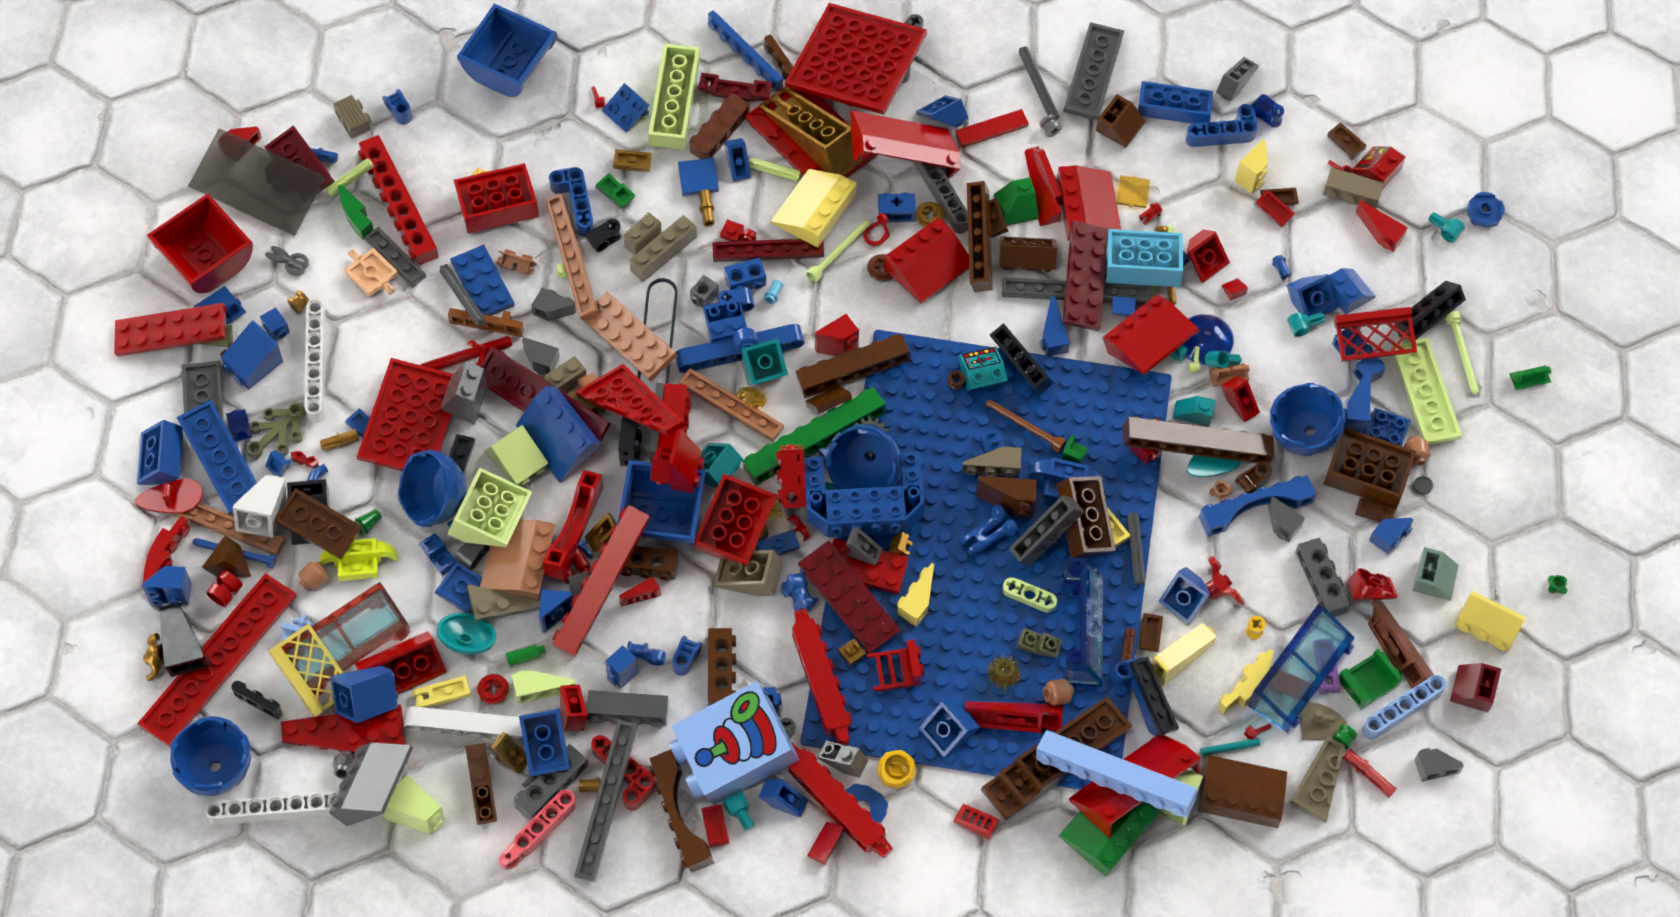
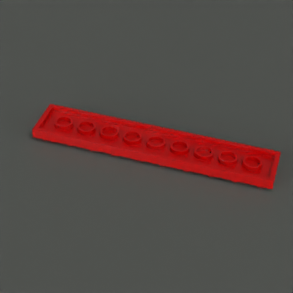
M265 573L202 646L210 667L178 675L139 720L138 726L170 747L175 736L193 721L297 597L296 593Z

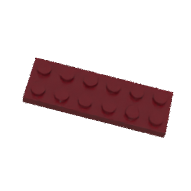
M1077 221L1071 223L1062 324L1097 332L1101 328L1108 228Z
M829 540L798 562L801 570L868 654L875 652L901 632L892 618Z

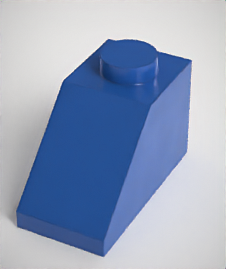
M742 138L724 141L732 180L737 181L751 178L745 141Z
M766 779L759 794V798L771 807L796 817L802 816L808 802L807 798L782 779Z

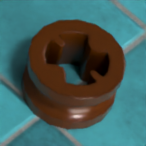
M952 371L948 376V386L953 390L961 389L965 383V376L960 371ZM955 378H959V381H957V383H954L953 379L955 380Z

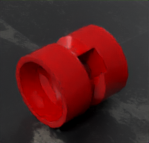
M223 570L216 578L217 583H212L206 591V595L219 606L226 608L233 599L232 594L236 595L242 588L243 583L232 573Z

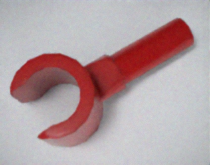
M595 86L591 87L595 107L604 108V97H599Z
M1331 160L1327 163L1335 169L1348 173L1352 172V168L1348 165L1341 167Z
M1267 724L1255 730L1250 725L1243 734L1249 740L1255 739L1258 734L1271 729L1272 726Z

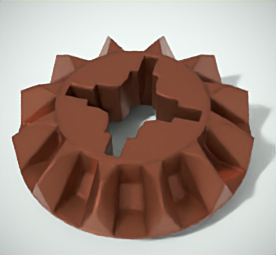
M885 254L873 256L867 264V271L870 277H874L876 281L883 280L885 282L889 278L892 279L888 272L884 270V273H882L879 269L880 263L882 266L884 265Z

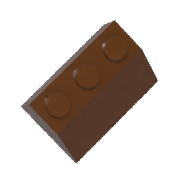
M1000 236L999 264L1003 269L1013 270L1014 268H1022L1024 271L1040 269L1043 272H1050L1056 269L1057 245L1055 239Z

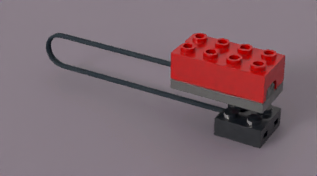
M658 278L652 281L647 288L643 323L646 325L649 294L652 286L659 282L672 285L675 290L669 347L672 348L678 291L677 286L670 279ZM669 364L667 366L665 385L664 383H656L655 395L683 421L684 427L681 429L687 435L689 412L691 411V392H687V385L669 384ZM638 371L637 377L640 379L641 373ZM625 417L621 419L618 452L620 466L628 467L629 460L636 461L640 459L639 443L642 441L641 424ZM651 429L650 463H652L659 447L673 448L677 431L667 436Z

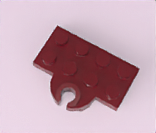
M294 125L264 146L273 159L265 170L267 183L272 184L275 178L281 177L279 184L272 185L271 188L274 191L283 194L296 190L301 199L307 203L335 182Z

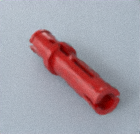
M1351 748L1342 757L1356 769L1355 771L1358 774L1361 773L1388 798L1396 791V787L1389 783L1368 764L1366 759L1363 760Z

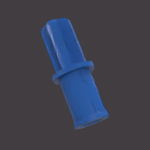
M311 148L320 162L336 163L338 161V154L335 152L325 151L322 148Z

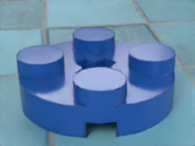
M1489 192L1475 194L1467 205V215L1470 218V222L1473 225L1482 227L1497 226L1505 211L1501 199L1499 201L1495 198L1496 195ZM1483 207H1486V209L1490 211L1484 212L1482 211Z

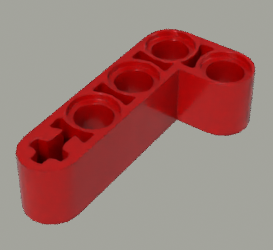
M598 735L591 741L592 753L595 758L605 765L612 741L603 735ZM630 757L627 770L633 769L635 773L631 775L625 773L623 781L629 786L623 792V803L626 809L634 811L640 808L655 791V781L650 772ZM645 781L651 783L648 787L641 786V783ZM630 796L637 797L635 801L627 800Z

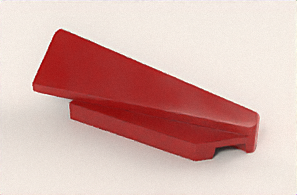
M1039 146L1028 148L1024 153L1029 177L1035 190L1039 225L1045 226L1060 222L1062 212L1059 205H1061L1062 193L1045 150L1039 149Z
M967 701L965 711L975 718L976 723L981 728L1041 733V727L1054 731L1061 728L1063 705Z

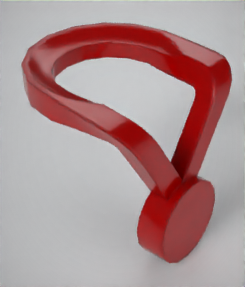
M880 213L877 216L878 221L872 223L865 230L863 238L868 245L880 246L890 237L886 226L889 219L884 213ZM881 224L885 234L879 241L870 240L867 236L868 232Z

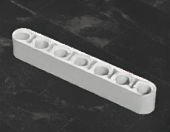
M318 299L310 300L306 305L305 411L308 420L313 423L322 421L325 407L326 314L323 303Z
M415 706L408 707L406 711L404 729L408 731L497 740L500 734L505 732L516 743H524L519 717Z
M338 791L212 801L205 806L204 812L209 823L212 825L332 816L329 813L332 807V800L337 796ZM315 803H322V805L319 808L313 807ZM296 804L302 805L301 808L297 810L292 809L293 806ZM281 806L280 810L272 811L273 807ZM254 808H261L259 812L252 813V810ZM234 809H240L239 813L231 814ZM213 811H220L218 815L210 816Z

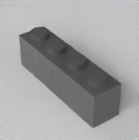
M588 690L587 720L593 723L607 721L612 724H617L618 720L638 724V726L642 724H650L653 727L667 726L668 696Z

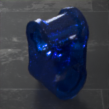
M1261 94L1251 104L1254 108L1255 116L1269 126L1279 127L1282 124L1284 107L1273 101L1269 96Z

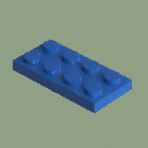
M484 244L450 258V262L460 282L482 314L492 316L515 306Z

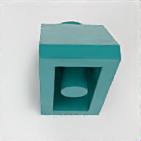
M1200 396L1177 400L1172 419L1210 426L1216 400Z

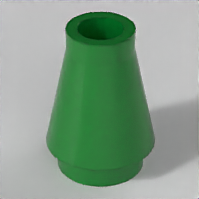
M376 509L354 520V522L362 526L358 535H367L382 518Z

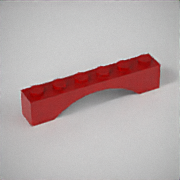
M583 470L577 483L572 506L564 527L555 542L549 546L543 559L545 576L564 579L604 488L602 474Z

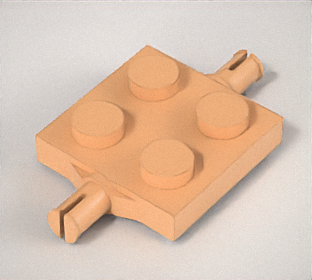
M374 248L361 256L354 249L348 252V255L354 262L345 269V274L369 297L382 288L389 295L395 292V289L389 282L398 276V271Z

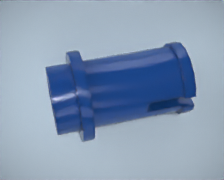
M1277 255L1272 259V265L1276 267L1282 280L1292 275L1285 262V257Z

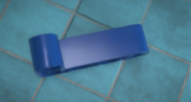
M1242 104L1238 108L1236 120L1191 124L1187 129L1185 141L1191 147L1252 142L1257 131L1254 108L1249 104Z
M572 167L552 171L549 175L551 191L556 194L570 192L577 232L580 236L586 237V234L594 226L582 169Z
M1143 657L1118 662L1110 672L1111 681L1117 685L1131 682L1148 731L1152 735H1158V731L1129 666L1131 661ZM1118 670L1122 671L1124 676L1120 675Z

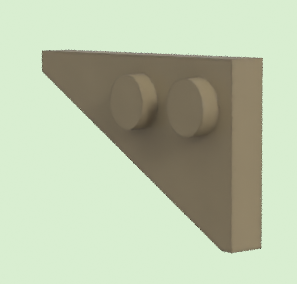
M467 585L475 622L535 611L540 608V601Z

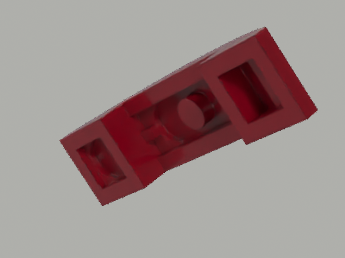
M702 72L698 85V90L725 99L729 98L733 93L745 101L768 100L772 88V82L754 80V84L719 79V75Z

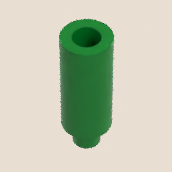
M534 644L505 654L508 665L511 667L538 659L540 654L546 653L544 645L537 647Z

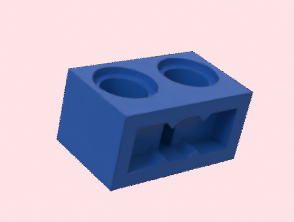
M760 258L724 267V277L729 290L742 287L760 289L766 286V274Z

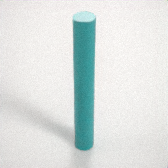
M1255 738L1200 748L1201 756L1256 747L1260 746V740Z

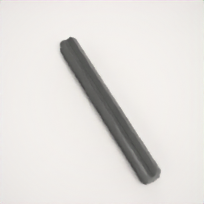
M1020 47L1018 53L1047 115L1053 114L1056 120H1058V111L1028 47Z
M448 264L441 265L439 272L477 326L484 325L485 317Z

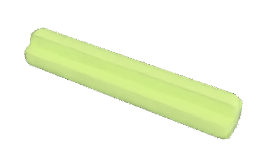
M753 157L748 161L749 168L796 182L800 179L801 172Z
M370 159L361 162L326 188L327 193L331 197L339 193L338 186L340 184L346 188L374 167L373 162Z

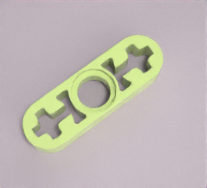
M1012 577L1007 578L1003 583V593L1009 598L1046 613L1052 612L1056 608L1057 598L1050 592ZM1012 584L1015 585V589H1012V591L1008 590ZM1027 591L1034 592L1035 597L1033 599H1027L1024 596V593ZM1040 595V596H1041V599L1039 600V603H1038L1037 600H1038V596ZM1048 599L1051 600V604L1046 606L1045 602Z

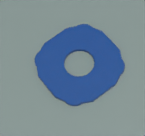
M853 784L845 790L848 794H853L858 801H865L869 804L871 818L876 823L883 821L887 813L888 803L881 793L867 785Z

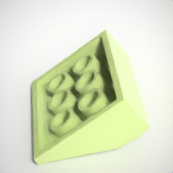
M479 468L447 534L465 543L507 547L532 492Z

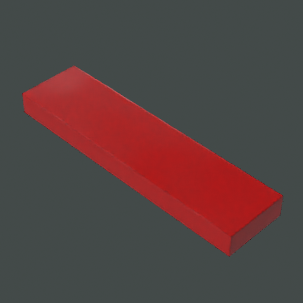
M1020 109L955 130V135L961 148L1028 127L1029 122L1023 110Z

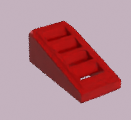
M650 577L620 594V605L626 606L661 595V589L655 579Z
M962 804L953 822L990 840L999 824V819ZM965 811H966V812H968L969 814H968V816L966 817V819L963 820V819H961V818H962V816L964 815V813H965ZM972 815L976 816L973 823H970L969 820ZM979 819H982L983 821L980 826H977L976 824ZM986 822L989 823L987 829L984 828Z

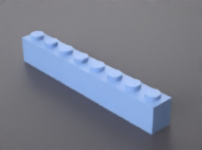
M1046 730L1036 750V760L1045 765L1054 766L1063 772H1069L1081 779L1095 782L1099 786L1108 787L1119 794H1126L1137 801H1144L1155 808L1167 810L1176 816L1187 818L1197 798L1196 787Z

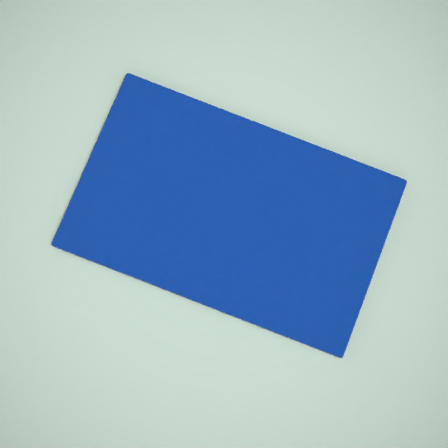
M875 330L872 342L881 341L891 335L901 333ZM902 333L910 351L911 361L867 376L864 390L874 387L885 402L886 413L878 417V423L885 422L884 429H890L888 434L896 441L900 453L920 451L924 515L906 532L909 535L908 540L913 543V546L905 548L910 552V555L906 556L909 557L899 595L871 587L867 588L901 630L899 634L873 653L906 648L907 640L915 639V644L920 647L921 658H918L919 664H923L924 667L920 687L910 686L906 689L903 687L897 688V690L889 689L885 690V692H873V686H880L875 658L867 659L868 653L866 652V656L851 667L838 653V649L853 638L857 642L858 640L827 601H825L821 623L822 635L820 638L827 645L828 653H826V656L832 660L834 666L833 676L838 677L840 683L839 693L845 697L846 713L850 712L852 718L849 731V745L847 746L859 748L864 756L881 758L886 752L903 750L914 759L915 764L997 777L998 773L1014 763L1017 757L1038 744L1046 730L1053 733L1055 731L1042 727L1041 733L980 727L966 743L944 758L919 727L942 701L955 698L964 710L967 701L1049 704L1043 697V688L1047 682L1056 679H1066L1074 688V695L1071 701L1063 705L1061 727L1105 697H1108L1125 718L1128 719L1132 684L1131 682L1122 685L1114 684L1110 679V672L1121 660L1126 628L1136 630L1132 659L1136 657L1145 584L1135 585L1130 539L1116 547L1114 552L1089 558L1071 559L1065 531L1031 566L1020 563L1009 548L1056 502V500L1043 498L1047 481L1043 480L1044 476L1040 475L1029 477L1030 468L1041 460L1052 459V457L1062 459L1065 447L1061 453H1057L1052 450L1050 443L990 409L985 403L987 400H992L1051 436L1066 439L1067 443L1071 435H1074L1075 443L1088 448L1081 464L1090 466L1092 470L1102 477L1105 482L1104 495L1106 505L1128 533V514H1138L1146 580L1162 451H1160L1161 454L1155 461L1151 460L1146 465L1130 451V447L1123 446L1122 425L1128 417L1133 416L1142 419H1156L1158 417L1160 421L1166 422L1172 377L1166 373L1149 371L1143 375L1133 368L1029 353L1054 382L1053 385L1039 395L1004 352L997 348L1004 363L1007 382L969 392L965 382L961 389L953 390L948 386V376L952 371L961 372L958 355L991 347ZM955 378V380L953 379L954 383H957V381H959V378ZM999 430L1005 447L1021 448L1020 475L1014 478L1037 480L1033 518L1021 519L1006 513L1007 520L1012 519L1015 522L1019 533L1015 536H1006L994 542L979 554L971 556L967 551L978 541L975 540L970 545L963 547L960 540L967 533L987 522L992 517V508L994 506L976 497L978 476L986 475H967L962 473V466L964 461L985 453L980 435ZM875 454L872 455V459H870V460H874V459H875ZM901 468L894 486H902ZM998 475L994 476V477L1007 478V477H1005V476H998ZM1001 524V525H999L998 527L994 528L993 530L989 531V532L986 533L984 536L990 535L991 533H993L994 531H996L999 527H1001L1003 524ZM897 534L867 536L883 548V551L888 552L892 537ZM849 536L837 537V539L847 541ZM933 563L934 570L928 613L916 627L897 615V603L902 596L906 597L909 593L910 585L920 579L921 571ZM1007 578H1016L1054 594L1057 598L1055 610L1046 613L1007 597L1003 593L1004 581ZM1012 584L1008 590L1012 591V589H1015V585ZM1027 591L1024 593V596L1027 599H1033L1035 594L1032 591ZM1040 595L1038 596V600H1037L1038 603H1039V600L1041 599V596H1040ZM1048 599L1045 602L1046 606L1051 604V600ZM1026 628L1041 635L1045 632L1062 639L1057 658L1046 657L1016 648L1021 630ZM892 655L896 683L903 682L899 656ZM887 656L880 657L884 684H892ZM1118 670V673L1124 676L1123 672ZM809 689L800 743L803 746L822 749L826 740L838 742L835 736L830 737L825 734L811 690ZM967 712L971 716V718L976 722L975 718L969 712ZM1126 733L1102 750V752L1122 759ZM1070 774L1055 786L1081 790L1092 781Z

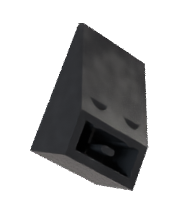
M326 479L287 483V499L296 488L330 507L329 487ZM291 532L292 545L310 544L309 541Z

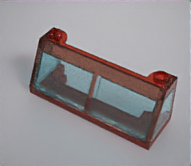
M380 582L312 626L342 671L389 640L402 641L411 632L409 624ZM308 630L301 633L299 642L311 644L312 635ZM286 643L281 648L285 654L294 656L296 644ZM299 645L297 656L308 658L310 646ZM313 647L311 659L322 660L323 651L321 648ZM296 658L295 668L297 671L305 672L307 660ZM310 661L308 673L319 674L321 663ZM324 663L322 675L333 676L335 670L333 665ZM308 675L306 684L311 688H317L319 677ZM322 677L320 689L326 690L327 682L330 681L329 678Z

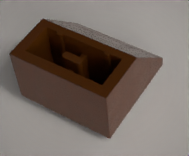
M1116 94L1097 119L1096 131L1127 148L1145 124V120L1132 102Z

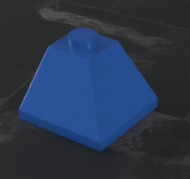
M947 95L916 111L917 115L953 127L961 126L964 123L963 121L969 119L962 100Z
M1329 274L1304 277L1287 285L1291 302L1298 312H1302L1307 316L1317 313L1325 315L1338 309Z
M1185 567L1176 573L1158 602L1190 625L1209 597L1210 592L1202 578Z

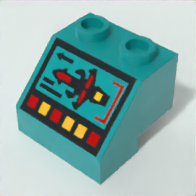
M996 346L958 355L961 372L965 376L968 392L1004 384L1008 381L1003 360Z

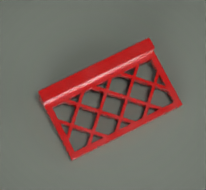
M1411 307L1336 315L1334 325L1337 332L1341 362L1417 353ZM1400 322H1408L1409 329L1405 333L1396 327ZM1386 324L1391 328L1387 335L1377 330L1380 325ZM1366 326L1372 330L1368 337H1365L1358 331ZM1341 329H1349L1354 334L1348 340L1342 336ZM1393 330L1402 336L1397 343L1388 337ZM1374 333L1384 338L1379 345L1369 340ZM1355 335L1364 340L1360 347L1351 342ZM1404 338L1411 342V349H1404L1399 345ZM1385 340L1394 346L1391 351H1385L1381 348ZM1366 343L1376 348L1373 353L1369 354L1361 349ZM1347 345L1357 350L1354 355L1345 356L1344 349Z

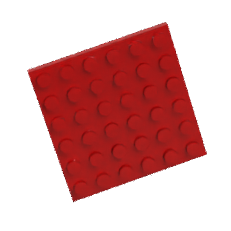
M828 3L786 79L785 86L885 115L927 36V29Z

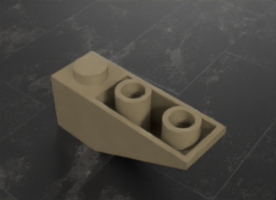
M1002 446L964 461L962 473L967 475L983 474L989 477L996 475L1007 478L1019 477L1021 448Z

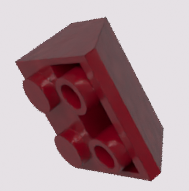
M1484 663L1458 665L1450 702L1488 713L1494 703L1501 668Z

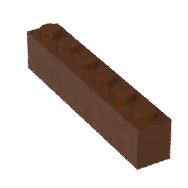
M985 181L967 183L970 285L974 292L993 290L989 189Z
M901 333L891 335L881 341H874L862 348L857 347L845 354H838L828 360H821L814 365L801 367L795 372L804 398H808L909 362L911 357Z

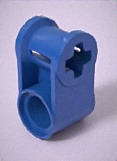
M397 89L395 93L389 96L382 97L385 106L398 123L408 124L412 120L410 105L400 89Z
M748 287L724 290L718 296V303L740 299L743 312L750 311L755 307L751 289Z
M687 636L681 638L672 659L675 674L684 676L689 673L701 651L702 642L696 643L687 639ZM679 662H685L686 664L681 666V665H678L677 663H679Z

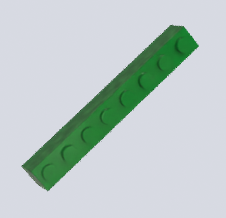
M874 387L869 390L865 389L851 400L844 402L836 408H831L820 417L813 418L810 423L797 427L794 432L788 435L781 436L778 441L771 445H765L755 454L752 453L742 460L744 470L754 485L757 486L777 475V470H780V465L776 463V451H780L779 446H786L788 444L803 445L804 458L816 453L818 449L825 448L828 444L832 443V439L838 433L851 428L856 422L861 424L862 418L867 422L869 417L874 420L885 414L886 404Z

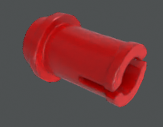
M1158 203L1150 204V208L1139 215L1140 221L1144 219L1143 224L1147 225L1156 216H1160L1163 210Z

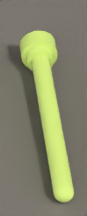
M868 220L862 222L818 266L810 267L806 271L808 279L816 283L822 277V271L870 226V222Z
M1452 311L1445 316L1446 323L1453 329L1472 394H1478L1479 389L1459 326L1461 316L1458 311Z

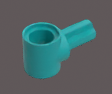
M1435 212L1428 218L1429 222L1441 229V236L1450 243L1455 242L1465 230V225L1457 218L1446 220Z
M1297 312L1290 315L1287 321L1294 336L1301 337L1307 334L1312 326L1324 323L1325 316L1322 313L1307 316L1302 312Z
M1209 351L1205 356V363L1210 368H1227L1229 365H1239L1242 362L1239 354H1229L1227 351Z
M742 791L723 800L728 814L737 817L745 831L754 827V822L747 812L749 804Z

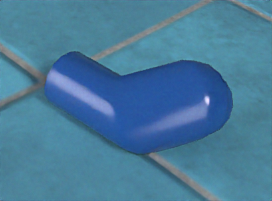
M325 464L312 470L308 475L307 481L318 480L320 476L327 473L328 469Z

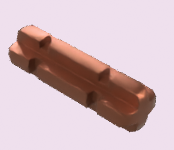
M1133 628L1125 629L1120 662L1132 659L1136 632Z

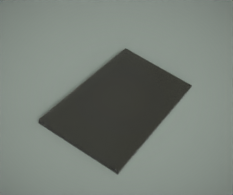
M219 128L188 187L204 195L208 193L217 201L295 236L326 177Z

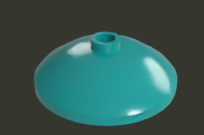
M453 613L439 621L437 637L445 647L453 652L463 655H477L493 647L496 641V631L487 620L475 622L474 614Z

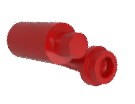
M577 547L571 563L574 564L579 573L587 571L588 576H590L592 573L590 570L591 565L580 548ZM571 563L564 579L561 580L565 584L569 583L568 577L574 575V572L570 571Z

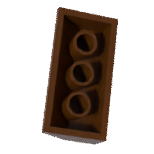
M1101 476L1069 477L1057 483L1059 498L1062 495L1074 498L1085 512L1066 530L1071 559L1089 558L1116 551Z

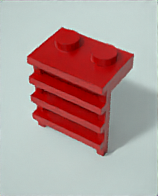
M915 639L907 640L906 648L867 654V659L875 658L880 686H873V692H885V690H897V688L903 687L906 689L910 686L920 687L921 676H924L923 664H919L918 658H921L920 647L915 644ZM892 655L899 656L903 682L896 683ZM887 656L892 683L887 685L884 684L880 657Z

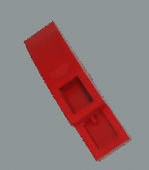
M180 516L169 531L162 528L156 536L145 562L143 582L164 566L173 565L171 553L176 551L178 543L190 531L188 520Z

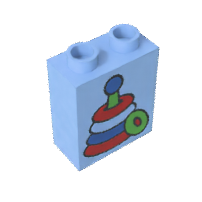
M758 681L671 726L677 739L670 742L669 746L679 764L688 761L692 768L693 774L685 778L692 794L696 799L705 796L713 805L799 761L797 753L766 691Z

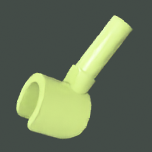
M557 264V276L559 278L566 277L567 272L564 264Z
M1195 347L1194 363H1188L1189 373H1196L1200 370L1198 359L1200 347Z

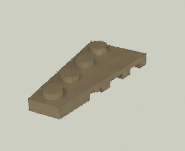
M1329 736L1326 737L1290 802L1292 805L1325 823L1328 819L1345 745Z

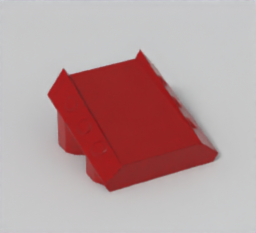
M1358 568L1348 579L1347 588L1350 589L1353 596L1352 601L1389 600L1398 597L1391 578L1383 574H1371L1366 569Z

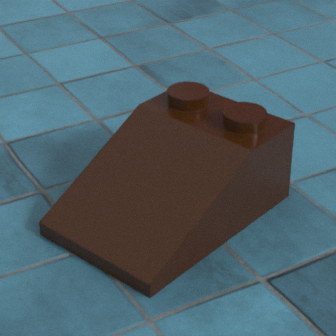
M978 476L976 497L993 506L1001 505L1005 512L1021 519L1033 518L1037 480Z

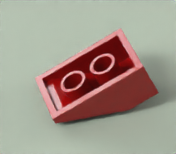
M677 429L669 460L670 489L694 493L695 487H698L700 483L698 473L699 470H703L705 459L702 458V451L682 429Z

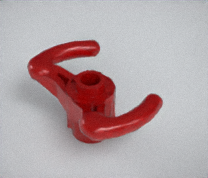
M1214 556L1209 557L1208 561L1212 566V579L1206 583V587L1210 592V599L1217 600L1223 595L1233 597L1238 605L1243 606L1245 599L1240 596L1236 589L1230 587L1233 583L1229 577L1220 574L1219 570L1222 566Z

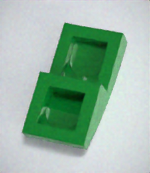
M610 173L603 177L595 186L608 199L621 208L636 196L624 183L620 184Z

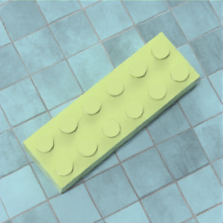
M664 44L648 133L649 146L685 150L700 65V47Z

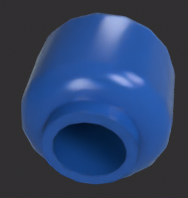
M740 328L733 334L732 340L735 349L741 355L742 348L759 344L756 332L752 328Z

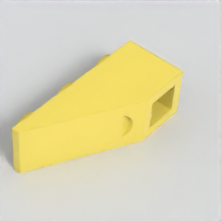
M933 563L921 571L920 579L910 585L909 593L906 597L902 596L897 603V615L916 627L928 613L934 570Z

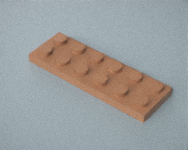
M608 291L596 301L599 314L583 320L650 382L678 356L672 348Z

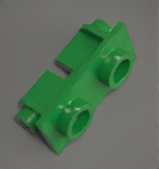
M1546 365L1509 373L1515 390L1551 383L1549 377L1551 368Z

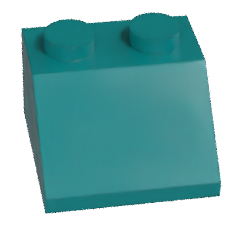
M778 338L742 348L743 370L748 386L788 375Z
M707 443L703 448L702 458L705 459L703 470H706L704 483L710 487H718L723 474L731 476L739 469L743 458L731 444Z

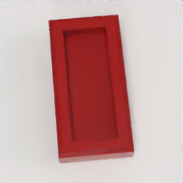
M1268 189L1255 202L1280 227H1283L1295 214Z
M721 804L701 808L709 848L729 844Z

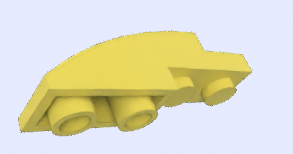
M1270 649L1267 652H1261L1257 656L1256 662L1253 664L1249 663L1243 668L1241 681L1235 685L1234 691L1230 694H1224L1219 700L1218 710L1223 715L1237 703L1244 708L1255 697L1266 679L1274 650Z

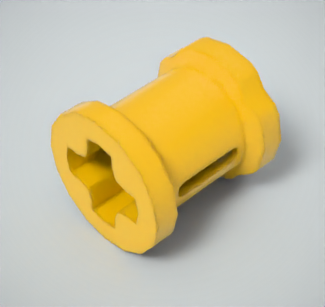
M1260 616L1251 617L1246 627V635L1254 640L1261 638L1266 627L1265 620Z

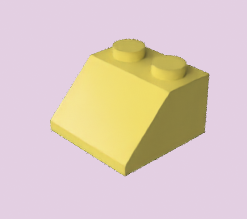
M1262 139L1239 162L1235 182L1251 194L1256 189L1260 190L1265 183L1264 178L1268 173L1266 171L1268 157L1265 140Z

